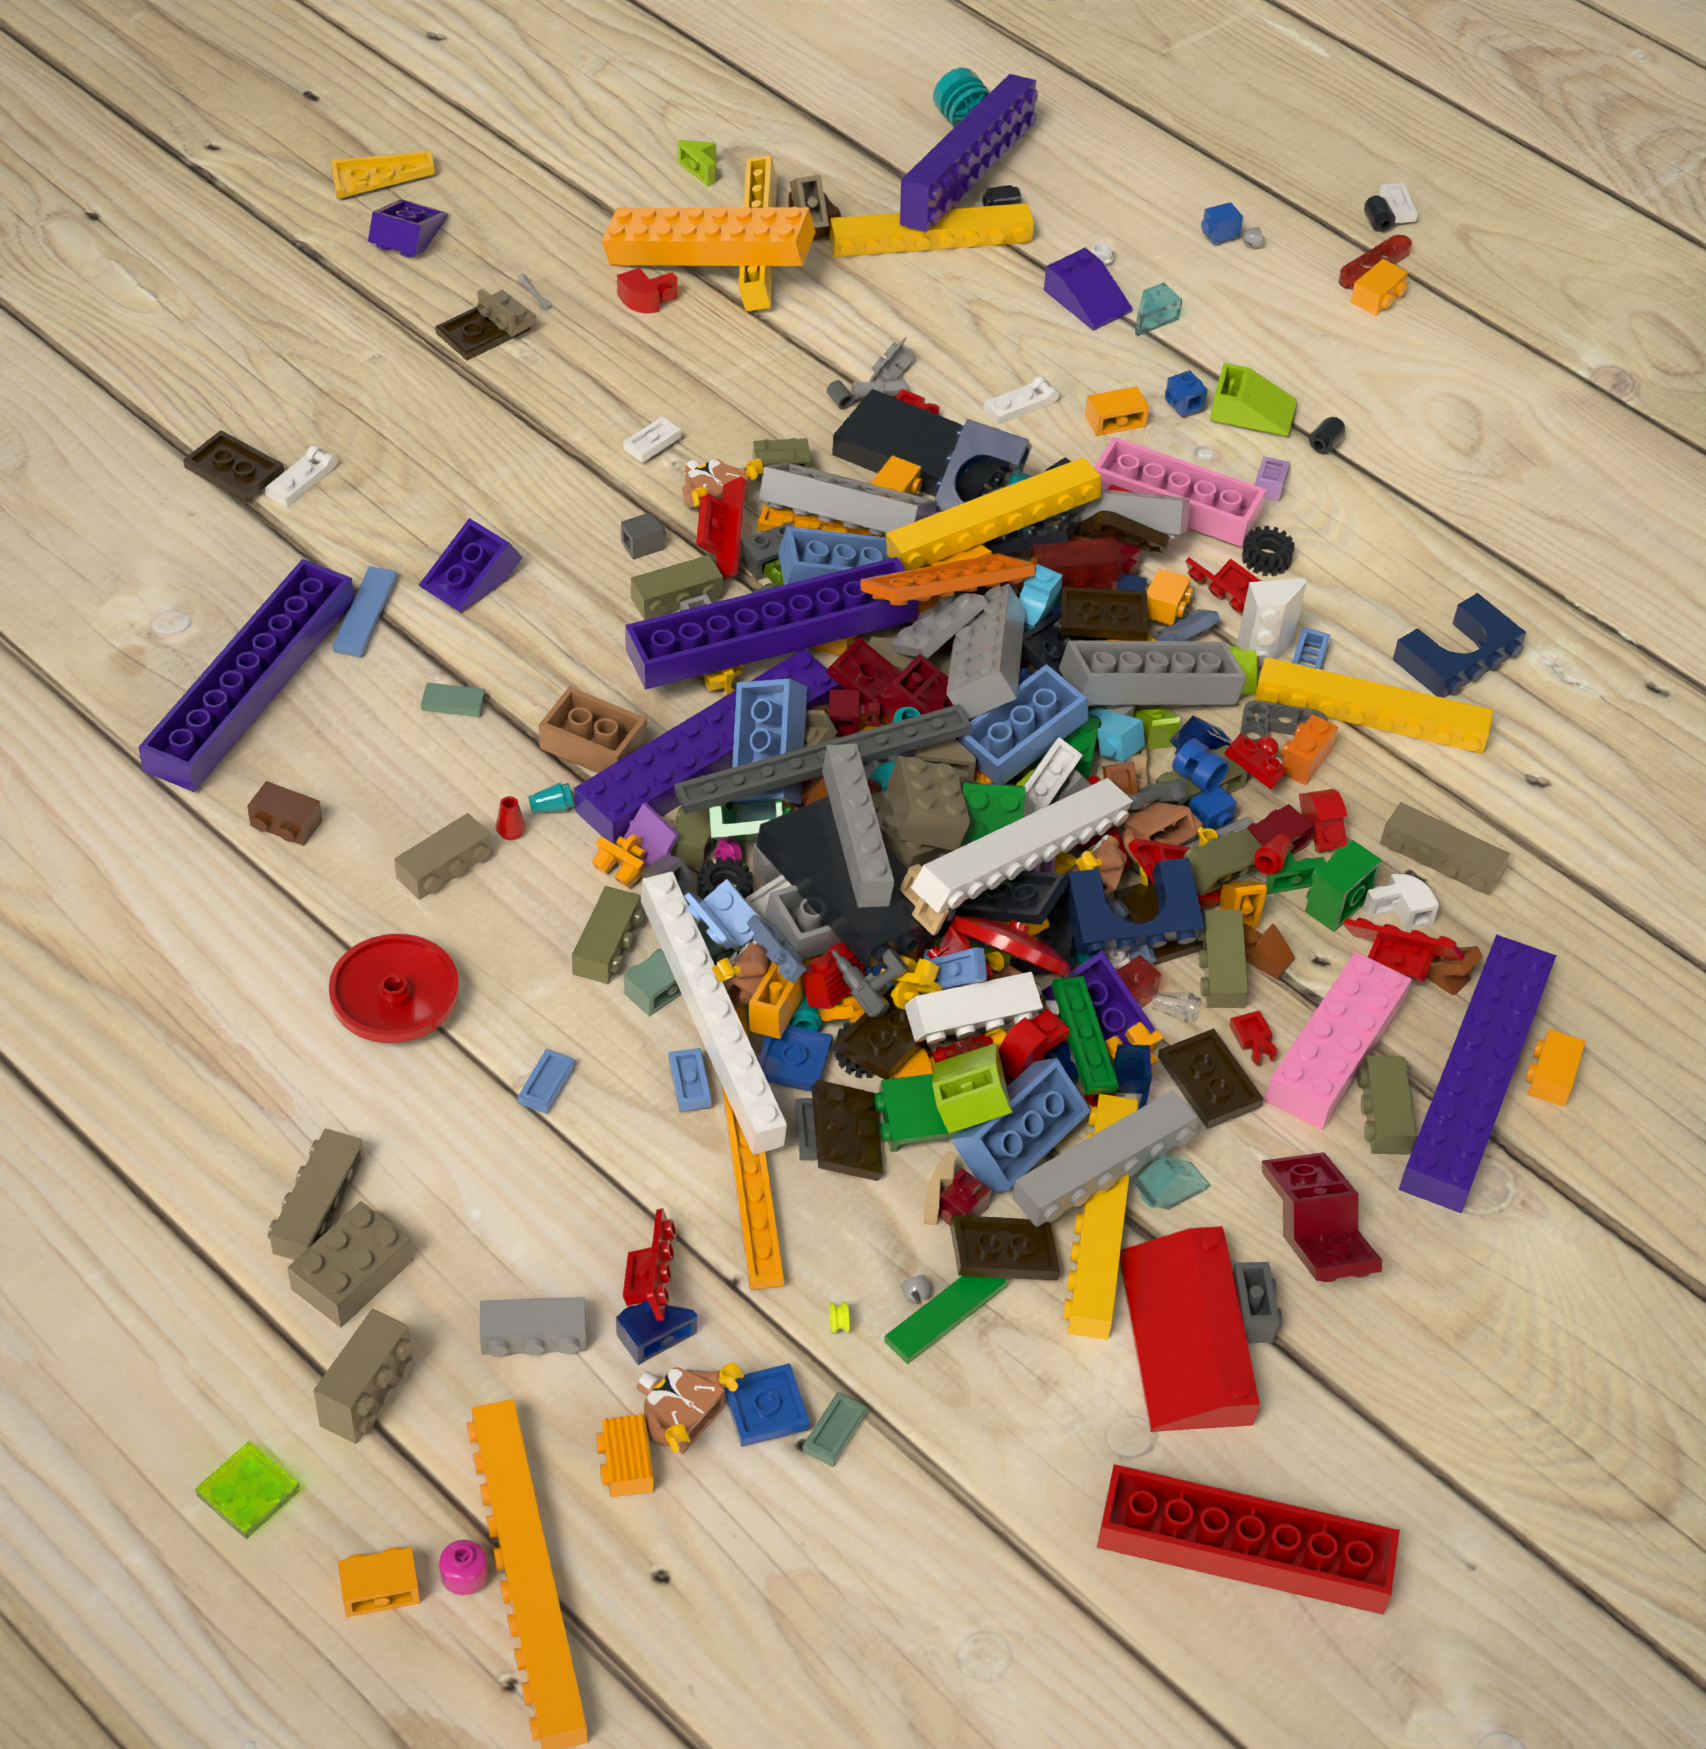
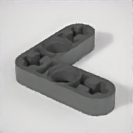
M1253 700L1244 706L1240 733L1247 738L1249 737L1246 734L1249 732L1257 733L1261 738L1267 736L1268 731L1294 736L1300 724L1298 720L1306 723L1312 714L1328 721V718L1323 712L1314 709ZM1254 713L1258 714V722L1252 721ZM1278 717H1289L1292 720V722H1281L1278 719Z

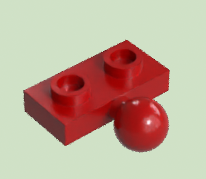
M1240 733L1224 752L1227 757L1271 790L1288 769L1275 757L1278 753V743L1269 736L1261 737L1255 743L1252 739Z

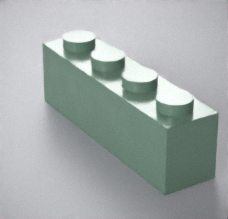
M702 920L698 923L697 927L714 965H717V962L724 958L730 959L737 950L733 948L727 950L722 944H716L706 932L710 927ZM662 948L654 951L648 959L639 965L632 966L624 974V994L649 1017L682 995Z

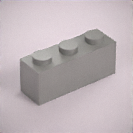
M585 1297L480 1301L481 1355L501 1357L507 1354L521 1353L527 1355H539L548 1352L573 1354L577 1351H586Z

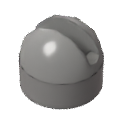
M1260 227L1250 228L1244 232L1243 243L1249 248L1262 247Z
M925 1275L911 1277L900 1286L904 1296L913 1304L921 1303L920 1296L927 1300L931 1292Z

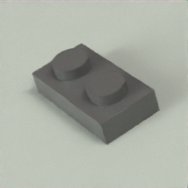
M812 1098L795 1099V1116L799 1160H817Z

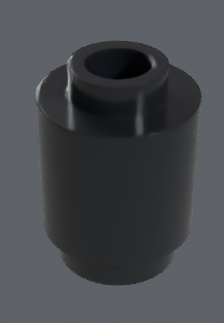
M1012 185L987 188L982 196L983 206L1021 204L1020 190L1017 186L1013 187Z
M1379 195L1371 196L1366 200L1364 213L1372 228L1377 232L1390 229L1395 223L1396 216L1387 200Z
M1337 417L1324 419L1309 436L1311 447L1321 454L1331 452L1344 437L1345 424Z

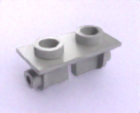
M906 337L898 345L895 342L892 343L884 354L887 356L886 359L883 357L878 359L872 367L875 373L870 378V382L875 377L881 378L883 381L896 380L902 371L913 362L914 351L903 345L907 339Z

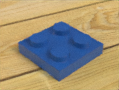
M787 1025L780 1039L766 1035L758 1062L767 1082L812 1092L811 1086L817 1079L821 1080L832 1045L833 1035Z
M790 1363L744 1374V1378L735 1379L738 1388L733 1392L729 1391L727 1387L723 1388L741 1447L809 1430L810 1422Z

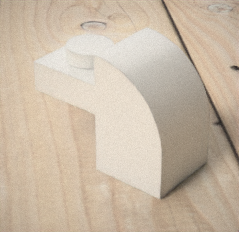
M1392 874L1388 886H1378L1368 890L1363 911L1367 919L1396 913L1405 931L1433 925L1439 904L1430 888L1423 881L1406 874Z

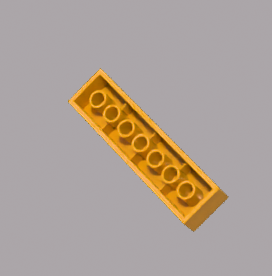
M623 207L616 208L602 239V244L609 265L802 266L814 238L815 228L809 208Z

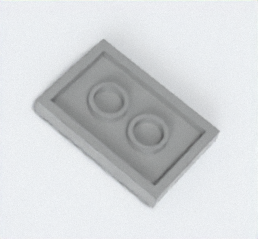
M954 591L952 596H940L939 602L932 608L923 611L914 624L901 630L898 638L891 645L896 653L914 657L921 654L927 659L982 611L988 603L983 595Z

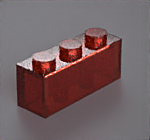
M1115 537L1032 545L1030 563L1035 564V567L1038 564L1062 574L1061 586L1065 587L1120 581L1123 558Z

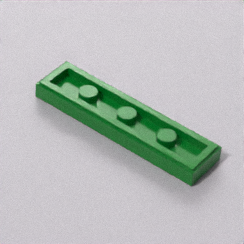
M1084 976L1054 979L1051 987L1062 1022L1070 1029L1068 1041L1085 1095L1115 1093L1119 1085Z
M961 1276L887 1333L884 1342L905 1363L909 1364L1007 1287L1008 1281L1005 1278Z

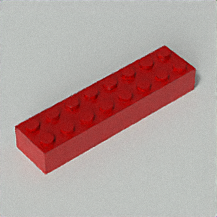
M1114 1464L1096 1548L1384 1615L1392 1595L1400 1530Z

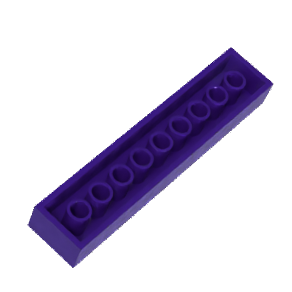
M1009 74L901 179L900 225L928 232L1035 125L1037 114L1034 110L1038 98L1036 80Z
M894 557L625 625L626 652L646 690L918 620L919 601L913 599L907 600L906 605H891L889 600L874 599L871 594L861 591V579L905 571L899 558Z
M302 559L138 746L143 771L195 792L349 610L354 600L352 578Z
M805 649L751 680L792 679L807 686L806 710H823L826 714L829 713L830 690H842V686L826 673L828 669ZM736 690L576 786L575 812L603 838L617 845V839L620 836L624 838L630 827L629 822L634 820L643 803H647L663 817L681 805L675 794L676 783L732 768Z
M1496 934L1398 1190L1462 1213L1557 955Z

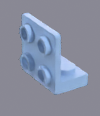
M726 879L704 900L690 892L684 896L690 903L687 907L688 911L699 922L702 920L710 927L706 932L716 944H722L727 950L733 948L738 951L747 943L753 942L752 936L754 933L746 923L752 915H759L731 881Z

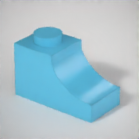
M1038 564L1035 567V576L1025 579L1023 589L1018 598L1025 609V631H1029L1041 623L1060 599L1063 575Z
M1094 707L1088 712L1089 717L1100 719L1099 729H1097L1100 755L1125 762L1145 746L1143 721L1141 719L1099 707Z

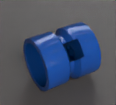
M1195 738L1182 746L1175 756L1172 765L1176 773L1187 780L1192 779V784L1207 794L1213 792L1222 783L1230 767L1229 761L1215 752L1210 753V748Z

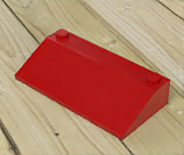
M1223 1226L1188 1228L1120 1250L1119 1260L1150 1432L1254 1426L1260 1402Z

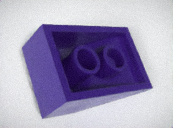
M400 199L372 212L368 242L375 243L379 249L391 250L392 248L400 251V254L403 256L415 257V255L426 250L447 219L448 213Z
M1087 248L1080 249L1046 266L1044 291L1091 330L1095 331L1132 312V306L1102 260Z
M469 518L419 583V586L461 613L503 583L523 557L508 541Z
M1103 951L1069 972L1067 978L1084 976L1104 1041L1118 1036L1125 1047L1132 1045L1125 1036V1033L1139 1022L1150 1033L1155 1031V1028ZM1051 985L1041 991L1047 1000H1055Z

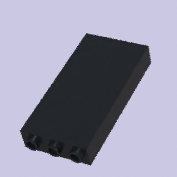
M871 389L833 434L832 455L877 474L892 455L921 466L920 479H923V485L920 491L936 497L937 492H935L937 481L941 476L944 477L947 469L945 465L947 456L950 451L954 452L957 444L956 434L962 424ZM991 462L973 466L964 474L960 483L959 494L962 502L966 503L989 494L995 489H999L1006 474L1012 473L1014 469Z
M829 796L760 824L756 847L792 886L795 885L798 888V893L803 899L806 898L808 900L807 903L820 915L821 919L867 969L878 964H885L883 962V954L889 948L894 949L900 955L904 952H911L917 946L928 941H935L943 935L948 914L938 934L934 936L912 915L916 906L899 890L908 869L886 846L885 849L894 879L889 906L858 908Z

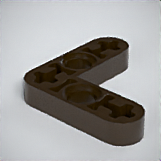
M1107 510L1099 511L1082 521L1073 534L1095 540L1098 544L1113 537L1156 555L1166 554L1170 537L1163 532Z

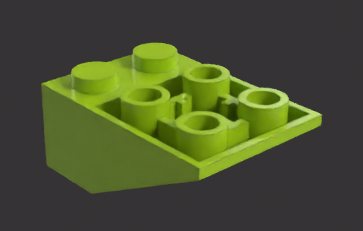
M1224 362L1214 395L1210 420L1289 436L1297 399L1253 369Z
M996 1043L934 1063L932 1086L936 1106L949 1134L1012 1113Z

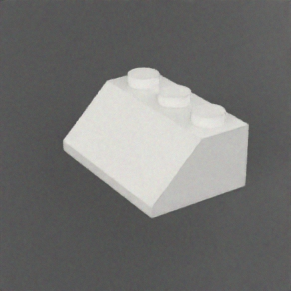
M1306 578L1249 582L1237 645L1240 646L1241 650H1255L1257 652V667L1263 666L1265 657L1278 660L1293 643L1306 588Z

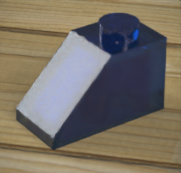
M1194 715L1170 740L1177 749L1174 752L1176 755L1182 746L1193 738L1202 742L1210 750H1216L1225 745L1230 746L1233 742L1221 728Z
M644 1301L637 1306L632 1305L625 1308L616 1316V1335L637 1365L697 1334V1314L691 1309L666 1305L664 1320L657 1322L649 1301Z

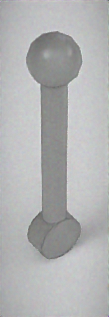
M520 274L518 282L524 284L540 302L542 310H549L550 301L541 297L527 281L528 278L525 274Z

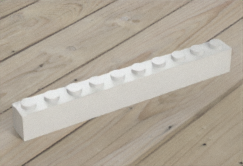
M1106 778L923 865L911 889L937 913L950 907L954 909L968 898L975 899L982 891L988 888L993 890L1006 879L1013 880L1024 870L1031 871L1043 861L1049 862L1061 852L1067 853L1079 843L1085 844L1097 834L1101 836L1113 826H1121L1129 817L1127 811L1132 805L1133 800L1111 780Z
M673 871L642 879L641 903L752 1154L755 1155L783 1147L787 1124L724 984L717 979L711 967L715 966L692 914L687 909V902Z

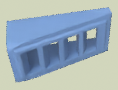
M1303 627L1292 663L1320 669L1331 634ZM1306 644L1320 648V651L1309 647H1305L1303 645ZM1301 652L1318 656V658L1303 655ZM1303 660L1306 662L1315 664V667L1300 663L1298 661Z

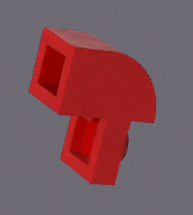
M636 268L617 275V296L625 306L635 312L656 313L659 312V304L677 298V276L670 272L649 279L641 268Z
M1336 789L1300 793L1301 814L1314 825L1312 833L1315 852L1346 846L1347 839L1343 817H1347V812L1340 793Z
M1049 1009L1032 1020L1024 1017L1008 1032L1000 1045L999 1056L1002 1069L1015 1080L1033 1062L1044 1060L1045 1052L1068 1038L1070 1029Z

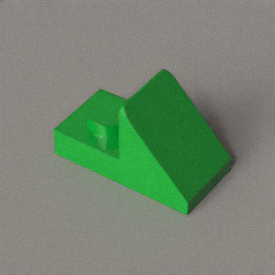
M1289 849L1282 869L1279 872L1267 875L1265 882L1267 887L1266 895L1311 887L1313 882L1311 875L1320 863H1326L1325 858H1305L1295 861Z

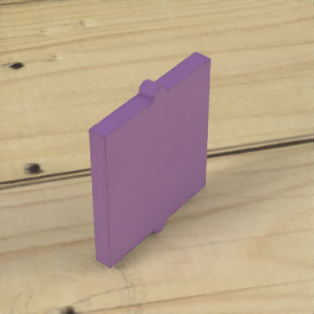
M643 803L634 820L629 822L630 827L624 838L627 839L632 834L641 838L640 848L644 849L646 853L643 858H639L636 855L635 857L643 861L645 868H647L663 855L671 856L670 852L680 834L651 806Z

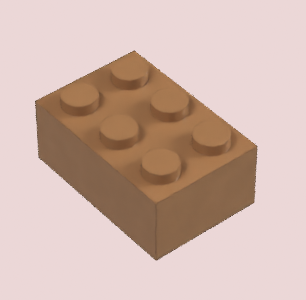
M569 686L539 724L540 749L599 773L647 744V718Z

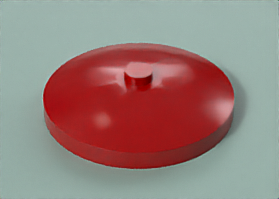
M954 916L949 928L952 926L956 932H961L967 937L1064 978L1068 977L1072 968L1050 946L1028 934V926L1011 920L1010 924L1007 925L985 918Z
M409 934L380 935L358 943L338 960L329 979L330 1004L339 1022L350 1032L361 1038L380 1043L407 1042L431 1033L449 1018L459 996L458 973L450 956L437 944L425 938Z

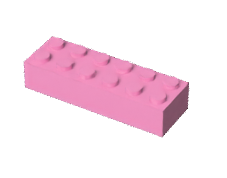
M1117 437L1112 438L1094 467L1101 475V489L1108 490L1110 485L1113 484L1136 493L1190 498L1187 528L1243 547L1246 535L1253 529L1262 513L1266 489Z
M1355 951L1270 1078L1265 1101L1323 1130L1356 1079L1358 1069L1363 1068L1366 1056H1371L1405 1003L1412 979Z

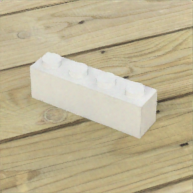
M1032 972L915 996L904 1005L915 1042L927 1040L928 1044L941 1042L946 1039V1035L956 1034L957 1038L966 1037L976 1032L975 1029L985 1027L986 1031H993L1004 1027V1023L1014 1021L1016 1025L1024 1017L1032 1020L1034 1018L1033 1015L1043 1009Z

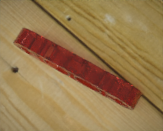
M1394 235L1343 266L1340 270L1339 284L1343 288L1354 289L1355 282L1371 269L1363 266L1366 265L1373 268L1382 259L1393 264L1399 263L1410 255L1412 240L1405 235ZM1379 255L1387 256L1389 258H1382Z

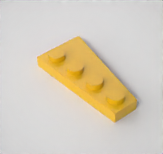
M431 151L331 160L337 199L435 174Z

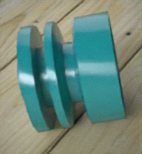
M961 67L946 73L937 82L933 91V102L954 128L990 91L971 69Z

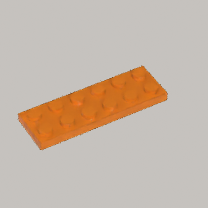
M998 553L861 579V591L871 594L874 599L889 600L891 605H906L907 600L927 601L933 595L952 596L954 591L959 590L973 592L977 591L979 586L996 587L1000 586V582L1005 581L1019 583L1025 577L1035 576V564Z

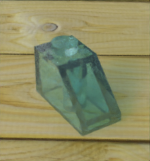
M1165 282L1143 290L1135 328L1137 336L1179 320L1182 299Z
M1159 1155L1134 1182L1141 1191L1139 1196L1145 1204L1151 1208L1157 1207L1167 1210L1206 1191L1211 1186L1192 1162Z

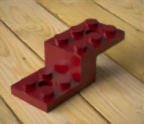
M860 637L826 671L829 676L846 690H859V701L864 705L871 702H880V719L886 724H891L896 711L903 707H913L923 715L944 709V706H954L946 694L949 677L921 654L900 672ZM861 670L867 672L870 677L865 676Z
M1325 1152L1262 1160V1174L1283 1200V1237L1316 1281L1333 1282L1337 1278L1350 1276L1362 1278L1369 1276L1371 1273L1382 1272V1259L1358 1230V1192Z

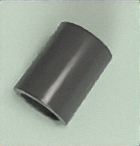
M833 381L827 387V394L840 409L845 410L852 406L855 398L842 381Z

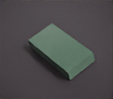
M427 682L421 701V710L480 717L485 699V689Z
M837 1392L803 1444L802 1452L834 1467L866 1417L868 1407Z

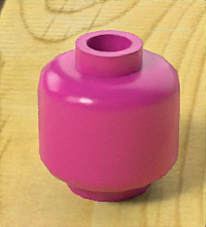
M457 1540L447 1545L442 1551L439 1559L441 1582L445 1588L453 1594L465 1596L475 1593L485 1584L488 1576L486 1553L479 1544L471 1540Z

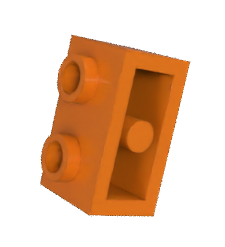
M1314 714L1310 716L1306 723L1301 722L1295 731L1294 739L1292 741L1287 740L1281 750L1280 756L1283 757L1282 765L1288 768L1283 775L1306 786L1332 752L1338 726Z

